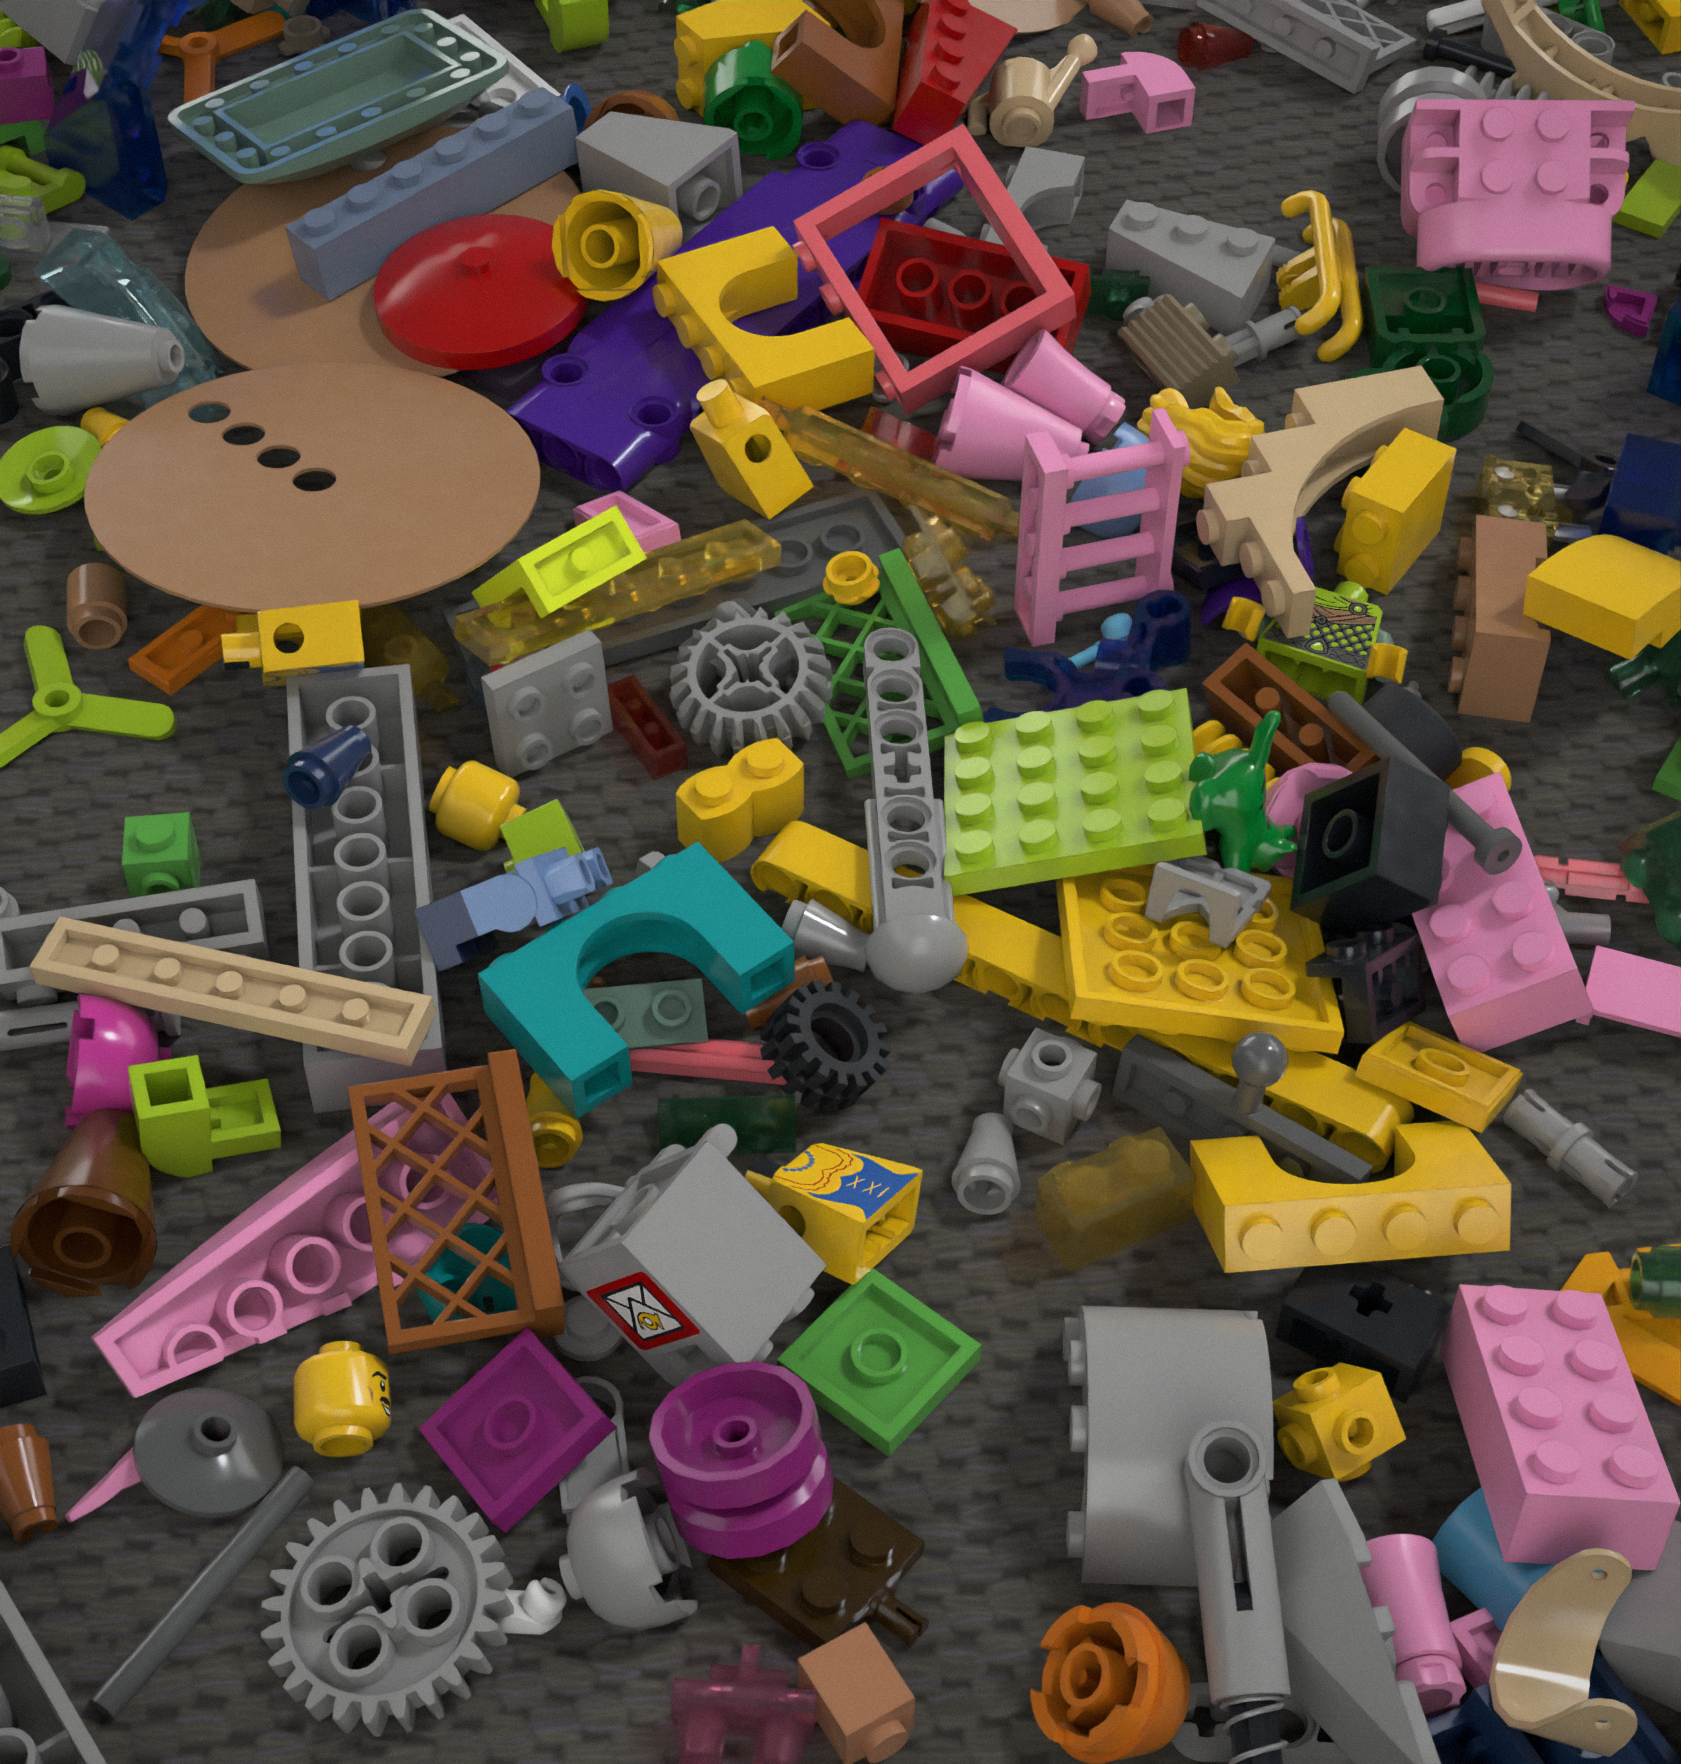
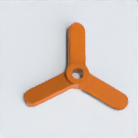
M268 10L210 33L193 32L182 38L163 34L157 52L182 59V63L185 66V104L215 91V65L220 59L281 36L283 34V24L286 21L280 13Z

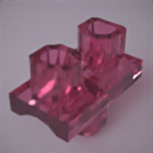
M744 1644L740 1666L711 1664L709 1680L674 1677L671 1708L673 1730L678 1731L680 1764H723L727 1736L756 1738L753 1764H801L805 1752V1744H815L817 1691L788 1688L789 1671L760 1668L761 1645Z

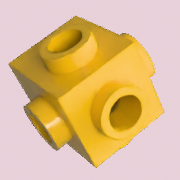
M1341 1362L1331 1368H1318L1298 1377L1293 1383L1294 1390L1272 1402L1274 1413L1281 1428L1277 1433L1278 1442L1287 1459L1298 1469L1327 1479L1336 1478L1338 1482L1357 1478L1371 1468V1460L1406 1440L1382 1375L1377 1371Z

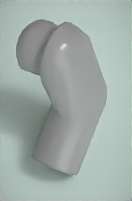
M1544 881L1568 944L1607 946L1611 936L1610 916L1608 914L1566 911L1556 903L1559 898V891L1555 884Z

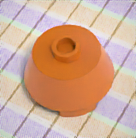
M1112 1602L1094 1608L1084 1605L1076 1606L1065 1612L1053 1623L1040 1644V1648L1050 1651L1043 1669L1041 1692L1034 1689L1030 1690L1033 1713L1043 1733L1050 1740L1058 1742L1073 1758L1090 1764H1102L1147 1755L1158 1751L1168 1744L1179 1731L1186 1717L1190 1702L1191 1682L1188 1667L1183 1656L1150 1618L1132 1605Z

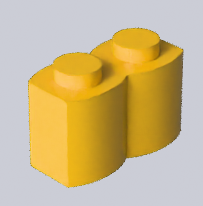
M778 738L758 741L743 748L725 766L712 767L693 775L676 792L678 840L686 848L699 842L718 863H721L744 851L754 837L767 836L781 831L788 822L796 821L804 811V763Z

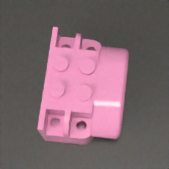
M1416 99L1402 139L1400 216L1402 226L1407 234L1417 240V267H1422L1427 271H1436L1443 267L1472 268L1474 280L1477 282L1526 290H1567L1590 285L1604 278L1611 268L1612 221L1623 205L1625 196V173L1629 168V153L1625 151L1626 126L1635 112V100Z

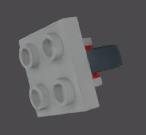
M589 629L563 641L558 640L554 636L535 631L512 632L495 637L483 644L469 659L466 678L468 692L477 710L488 717L495 762L504 775L512 778L527 770L539 769L549 760L581 745L593 744L603 735L613 731L602 643Z

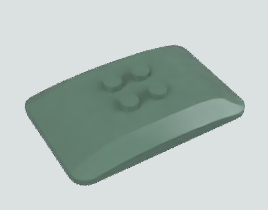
M414 9L399 13L185 103L170 112L167 119L170 128L175 134L235 180L250 184L288 183L330 172L441 123L459 112L502 79L509 72V64L504 54L434 11Z

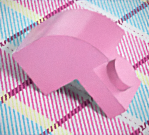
M1124 52L1121 53L1120 65L1082 72L1079 110L1085 120L1132 112L1146 134L1192 125L1196 88L1185 71L1174 61L1153 53Z

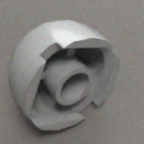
M645 1467L617 1476L585 1496L574 1509L566 1536L568 1553L560 1556L559 1559L563 1582L573 1599L578 1600L584 1597L596 1615L619 1628L644 1630L666 1625L691 1615L697 1610L698 1600H682L677 1575L680 1563L692 1568L687 1541L679 1536L668 1502L656 1505L652 1495L647 1490V1488L660 1482ZM673 1572L666 1593L660 1596L653 1585L663 1582L662 1575Z

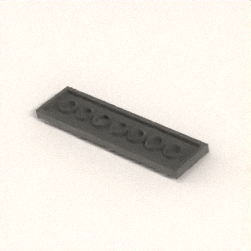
M871 486L780 512L770 520L763 517L682 540L678 544L647 555V559L598 586V589L592 594L524 632L535 631L554 636L558 640L563 641L589 629L602 643L604 665L606 667L681 645L693 635V629L700 630L707 625V622L712 619V614L717 606L735 598L744 599L756 611L761 606L767 613L768 618L775 617V612L824 592L823 579L826 576V566L834 556L847 551L864 553L878 570H881L878 555L900 548L913 575L919 574V556L874 487ZM476 600L441 609L444 628L466 673L469 659L475 651L483 644L497 637Z

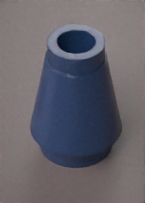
M345 725L340 730L292 754L287 761L286 769L282 775L283 785L289 796L300 806L312 810L335 804L365 758L371 752V742L368 736L354 725Z

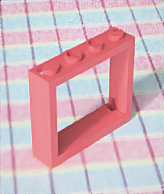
M964 123L793 221L799 242L793 244L792 247L800 258L803 269L807 274L815 270L824 283V285L819 287V291L832 315L835 317L843 313L845 318L849 317L875 348L874 365L878 371L874 373V381L881 394H884L888 401L896 398L906 415L950 391L960 366H965L981 373L1021 350L1039 329L1045 328L1051 333L1077 318L1074 292ZM955 169L1037 295V298L907 372L826 244V241L950 170Z

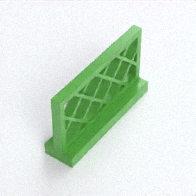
M900 548L878 555L881 570H879L877 577L880 581V586L876 593L880 601L871 615L850 610L851 605L837 603L834 597L828 596L825 591L774 613L776 617L784 611L787 617L790 618V621L811 616L825 619L816 635L810 634V636L819 638V641L824 646L825 653L844 658L835 675L832 674L833 676L830 678L833 695L831 703L825 705L826 715L823 724L848 778L871 773L870 752L854 758L849 749V746L859 732L868 735L864 682L849 678L857 664L863 663L865 640L873 631L889 627L899 628L909 632L917 640L925 715L938 718L942 724L940 727L927 731L929 753L944 748V736L955 733L960 726L969 722H984L981 706ZM840 623L862 629L854 644L831 639ZM880 653L876 655L878 658L888 661H898L905 658L898 653ZM840 692L863 698L854 715L830 708V705ZM896 692L880 695L882 699L892 702H901L909 699L906 695ZM839 725L846 727L843 734L841 732ZM899 733L888 734L883 737L886 741L895 744H905L913 741L910 736Z

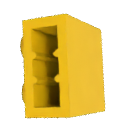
M1404 428L1389 446L1381 445L1371 461L1369 470L1362 478L1355 476L1344 492L1341 507L1347 510L1345 523L1339 530L1334 543V551L1339 553L1336 573L1346 577L1348 581L1361 585L1363 588H1372L1388 595L1440 531L1456 448L1408 428Z

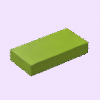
M1655 159L1625 196L1623 205L1612 222L1660 239L1681 212V167Z

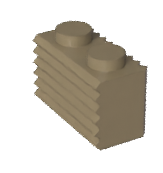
M1164 294L1162 301H1156L1153 307H1147L1145 314H1138L1136 320H1130L1127 327L1120 328L1118 334L1131 358L1161 391L1172 388L1180 392L1184 396L1189 409L1205 408L1208 406L1215 387H1222L1226 392L1240 382L1233 363L1239 359L1237 353L1221 333H1218L1213 338L1210 337L1206 332L1210 328L1206 319L1192 302L1182 307L1171 294Z

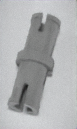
M1527 1089L1523 1096L1520 1094L1506 1110L1503 1122L1508 1127H1511L1519 1135L1526 1138L1540 1152L1547 1156L1546 1163L1556 1172L1563 1169L1589 1189L1608 1208L1618 1201L1615 1199L1616 1194L1623 1197L1632 1190L1637 1182L1638 1174L1619 1159L1613 1157L1599 1143L1593 1140L1594 1133L1582 1122L1573 1124L1549 1106L1532 1089Z

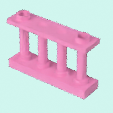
M1164 408L1152 410L1148 443L1070 457L1066 452L1060 453L1049 430L1025 434L1014 609L1032 647L1055 642L1056 622L1062 621L1063 615L1142 599L1154 622L1165 620L1167 600L1172 599L1174 595L1171 564L1183 467L1189 465L1190 448L1185 433L1182 430H1176ZM1146 468L1144 489L1066 504L1067 490L1072 489L1076 481ZM1141 514L1140 532L1137 534L1062 548L1063 535L1069 534L1071 527ZM1137 558L1135 577L1059 592L1060 579L1066 578L1069 571Z

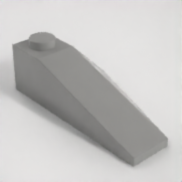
M1337 1479L1321 1480L1271 1521L1291 1695L1354 1764H1441L1414 1683L1409 1679L1396 1680V1655L1391 1638L1396 1629L1388 1605L1372 1608L1359 1569L1369 1567L1372 1562L1365 1536ZM1239 1556L1234 1583L1241 1582Z

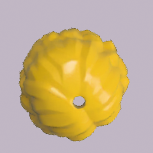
M1215 387L1210 399L1209 409L1202 407L1189 409L1184 396L1180 392L1172 388L1164 389L1150 397V407L1142 412V418L1137 422L1138 431L1150 438L1152 410L1160 408L1166 410L1176 430H1182L1185 433L1190 448V462L1188 466L1183 467L1180 492L1188 498H1201L1203 500L1205 498L1206 484L1242 477L1241 468L1243 462L1248 461L1251 436L1265 433L1264 422L1257 419L1247 407H1239L1233 404V401L1222 387Z

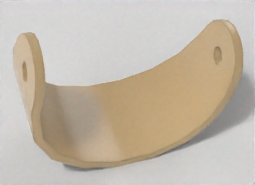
M1593 1548L1571 1555L1557 1563L1535 1582L1509 1616L1494 1650L1489 1679L1493 1708L1509 1727L1608 1757L1623 1748L1635 1735L1638 1725L1637 1716L1629 1706L1613 1699H1588L1590 1674L1596 1645L1608 1614L1621 1593L1631 1582L1632 1567L1629 1561L1621 1554L1609 1549ZM1594 1570H1603V1571H1605V1572H1603V1573H1595V1572H1593V1571H1594ZM1599 1720H1605V1721H1608V1722H1607V1723H1600V1722H1597V1721H1599Z

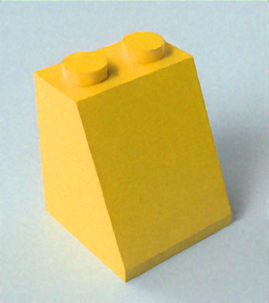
M717 0L677 15V38L674 40V50L678 58L679 81L676 83V93L680 103L686 109L693 108L703 117V80L710 66L723 54L741 48L748 41H761L769 49L773 50L774 40L805 10H808L829 27H831V24L802 0ZM803 96V110L820 108Z

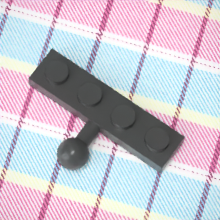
M1254 1032L1244 1036L1236 1044L1232 1054V1065L1240 1079L1237 1089L1139 1034H1136L1123 1047L1111 1095L1189 1140L1258 1135L1274 1163L1291 1175L1311 1181L1332 1184H1362L1368 1182L1373 1165L1262 1104L1266 1087L1277 1083L1284 1076L1288 1066L1287 1050L1284 1044L1274 1035L1266 1032Z

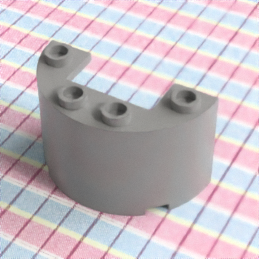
M1080 1306L1077 1318L1064 1317L1063 1361H1068L1069 1386H1082L1083 1406L1071 1405L1070 1452H1084V1489L1081 1511L1067 1512V1558H1081L1082 1583L1198 1587L1189 1498L1183 1481L1184 1462L1195 1434L1208 1423L1221 1419L1240 1421L1253 1428L1263 1440L1267 1452L1265 1479L1268 1500L1270 1496L1269 1480H1273L1274 1474L1273 1403L1269 1352L1263 1320L1258 1319V1311ZM1219 1451L1211 1453L1203 1460L1206 1471L1219 1482L1233 1483L1245 1476L1243 1464L1236 1456L1228 1452ZM1234 1513L1227 1514L1226 1518L1233 1580L1235 1581L1238 1547Z

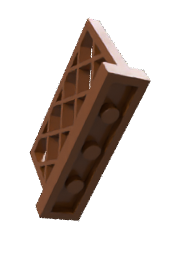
M516 1049L488 1053V1065L348 1086L389 1355L522 1332L527 1326L534 1330V1333L539 1338L564 1334L565 1304ZM477 1089L480 1107L464 1127L435 1110L447 1093ZM426 1097L423 1102L418 1098ZM396 1102L413 1114L392 1139L368 1123L365 1106ZM424 1121L454 1139L434 1164L405 1147ZM482 1125H484L486 1141L475 1135ZM371 1143L383 1150L375 1160ZM465 1146L490 1161L491 1164L490 1172L475 1190L445 1172ZM394 1158L424 1176L404 1202L378 1187L377 1179ZM435 1184L465 1202L445 1229L415 1210ZM494 1187L498 1205L486 1198ZM381 1206L393 1213L385 1225ZM476 1210L502 1225L503 1234L487 1255L456 1236ZM405 1221L435 1240L414 1267L388 1251V1242ZM446 1248L477 1267L456 1294L426 1276V1273ZM505 1252H507L510 1270L498 1263ZM392 1271L404 1278L396 1290L394 1289ZM489 1274L514 1290L517 1310L487 1315L467 1301ZM415 1287H418L446 1305L432 1325L401 1330L398 1309ZM457 1314H460L461 1316L466 1318L452 1321Z

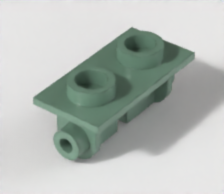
M702 978L586 989L584 992L587 1000L626 1042L629 1050L708 1042Z

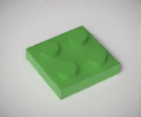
M873 1268L855 1285L851 1284L777 1359V1366L785 1367L805 1381L817 1405L887 1457H890L981 1360L982 1345Z

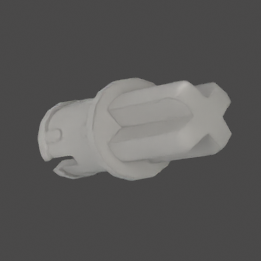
M1290 305L1284 310L1256 323L1247 320L1241 324L1240 330L1225 336L1239 358L1233 363L1234 368L1255 358L1261 362L1267 358L1268 352L1296 339L1304 338L1305 336L1296 332L1295 325L1284 329L1285 324L1296 320L1302 315L1298 308Z

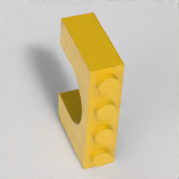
M774 226L657 261V285H654L652 288V296L658 313L662 317L667 316L677 329L681 343L685 348H691L698 356L702 368L710 380H726L733 392L764 408L776 424L873 393L875 348L849 317L787 336L757 335L746 332L732 324L743 316L796 300L798 297V255Z
M1453 1120L1394 1125V1177L1362 1184L1322 1183L1291 1175L1274 1163L1258 1135L1190 1140V1176L1193 1209L1225 1273L1510 1250L1511 1183L1470 1129Z

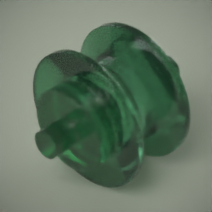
M187 0L189 5L186 15L193 17L200 13L205 18L204 28L207 31L212 30L214 27L220 28L225 23H235L236 18L232 16L235 5L230 0Z

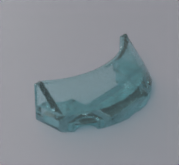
M74 228L34 268L33 271L37 277L75 309L166 328L174 334L184 350L185 361L183 369L172 384L140 393L146 410L181 391L217 379L216 375L224 372L212 346L174 294L148 268L143 269L134 264L124 253L120 244L106 233ZM216 404L202 405L193 409L189 413V417L197 422L220 410L223 406Z

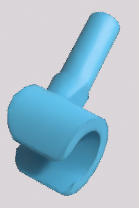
M1118 613L1108 617L1101 625L1100 630L1104 639L1062 661L1063 666L1071 673L1109 655L1113 658L1121 657L1122 654L1118 644L1124 641L1129 655L1136 652L1138 648V643L1134 636L1136 628L1131 617L1126 613Z

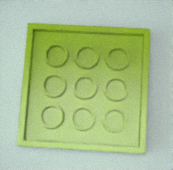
M1187 688L1173 691L1153 690L1142 696L1109 702L1095 700L1087 702L1080 707L1052 712L1032 711L1017 718L989 723L969 722L960 726L955 733L944 736V817L946 827L944 880L951 883L952 896L1207 855L1202 821L1194 820L1189 810L1191 791L1196 785V782L1189 781V767L1196 753Z

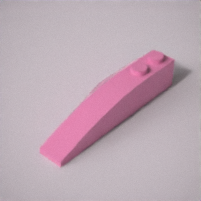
M447 1093L435 1108V1110L462 1127L468 1122L450 1093ZM422 1097V1098H418V1099L423 1102L426 1097ZM391 1102L370 1117L368 1123L393 1139L413 1113L398 1103ZM424 1121L405 1147L434 1164L454 1139ZM354 1130L251 1205L155 1282L91 1337L132 1397L137 1398L221 1362L224 1357L256 1343L262 1344L286 1334L287 1330L321 1315L327 1316L351 1306V1301L378 1285ZM371 1143L375 1160L383 1150ZM465 1146L445 1172L475 1190L490 1172L491 1164L490 1161ZM394 1158L377 1179L378 1187L404 1202L424 1176ZM435 1184L415 1210L445 1229L465 1202ZM494 1187L486 1198L498 1205ZM381 1206L385 1225L393 1213ZM476 1210L467 1223L474 1222L483 1225L490 1217ZM405 1221L388 1242V1251L414 1267L435 1240ZM392 1271L395 1287L400 1285L404 1278Z

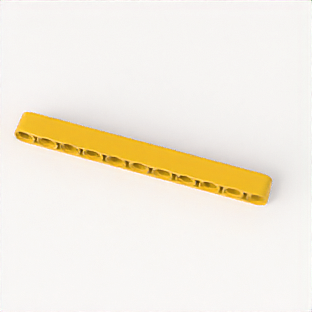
M790 821L752 864L750 870L751 877L760 891L765 892L768 888L788 897L785 901L788 904H792L794 899L809 904L810 900L813 899L862 931L869 934L874 932L868 850L808 823ZM901 865L893 869L898 875L907 878L922 876ZM966 894L953 896L955 923L966 934L969 948L966 961L958 977L954 979L955 981L983 994L990 990L1009 999V1006L1042 1021L1045 1017H1048L1068 1026L1066 1032L1100 1048L1105 1043L1122 1051L1123 1047L1136 1034H1139L1237 1089L1240 1079L1232 1065V1054L1236 1044L1225 1042L1219 1038L1182 1033L1166 1035L1152 1029L1114 1024L1098 1026L1084 1020L1070 1019L1062 937ZM1286 1048L1288 1054L1287 1070L1277 1083L1266 1087L1262 1104L1373 1165L1371 1173L1382 1171L1394 1152V1125L1410 1124L1414 1118V1108L1411 1102L1356 1077L1355 1073L1357 1070L1315 1051L1296 1052Z

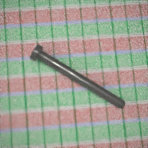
M1336 691L1329 696L1327 701L1329 711L1381 760L1392 756L1442 781L1348 693ZM1450 789L1448 823L1476 848L1474 853L1475 862L1490 875L1500 874L1509 869L1521 854V840L1508 828H1492Z

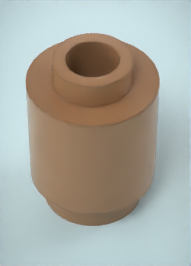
M88 563L77 567L69 574L66 583L67 627L75 640L85 648L93 650L110 648L120 640L127 628L126 579L118 569L108 564Z

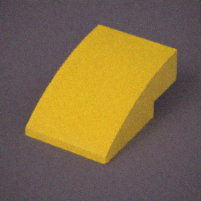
M1604 534L1581 539L1563 548L1527 575L1523 615L1632 660L1647 644L1661 649L1681 629V561L1618 536Z

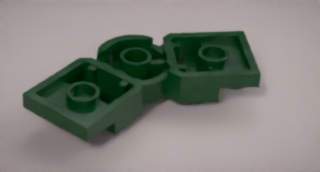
M1366 266L1363 288L1369 316L1366 338L1372 368H1361L1347 379L1422 366L1444 399L1437 441L1444 443L1445 438L1461 436L1474 430L1484 420L1494 380V368L1490 359L1483 353L1486 331L1472 268L1443 267L1436 271H1427L1422 267ZM1370 464L1351 474L1362 478L1369 470Z

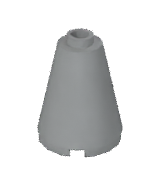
M46 305L38 307L35 311L40 312L36 320H27L22 329L19 347L21 374L24 383H34L40 398L31 399L36 407L47 415L66 416L172 384L184 366L185 355L181 343L169 329L62 305Z

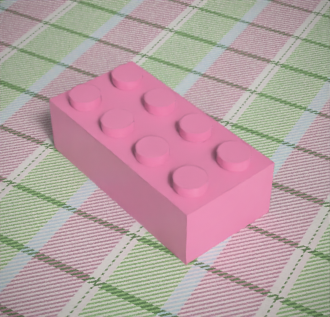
M1497 772L1453 789L1452 791L1492 828H1508L1522 842V851L1516 862L1506 871L1490 875L1475 862L1474 853L1476 848L1448 823L1441 871L1442 885L1439 891L1438 904L1412 913L1446 1013L1460 1043L1479 1052H1485L1595 1011L1501 773Z
M1459 1284L1440 1353L1478 1478L1483 1488L1485 1501L1504 1562L1556 1565L1582 1550L1599 1548L1609 1549L1621 1554L1629 1561L1632 1569L1656 1571L1681 1502L1602 1295L1598 1293H1584L1578 1290L1553 1291L1512 1288L1505 1285L1478 1286Z

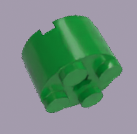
M748 41L741 48L731 50L720 56L705 74L703 80V123L708 126L729 128L737 132L739 154H766V160H781L790 154L799 143L803 127V95L797 92L785 80L770 72L772 49H769L761 41Z

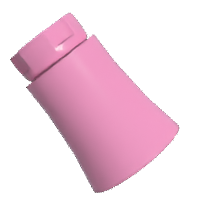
M1045 328L1039 329L1026 342L1012 361L1000 384L1080 428L1082 436L1094 445L1100 444L1120 420L1126 408L1124 405L1125 400L1111 391L1110 384L1095 375L1068 353Z
M1414 1534L1386 1535L1366 1541L1372 1562L1369 1567L1359 1569L1372 1608L1388 1605L1396 1629L1391 1637L1396 1655V1680L1409 1679L1414 1683L1425 1718L1432 1719L1458 1708L1461 1705L1460 1698L1466 1692V1686L1460 1672L1462 1660L1451 1629L1442 1591L1436 1545L1431 1540Z

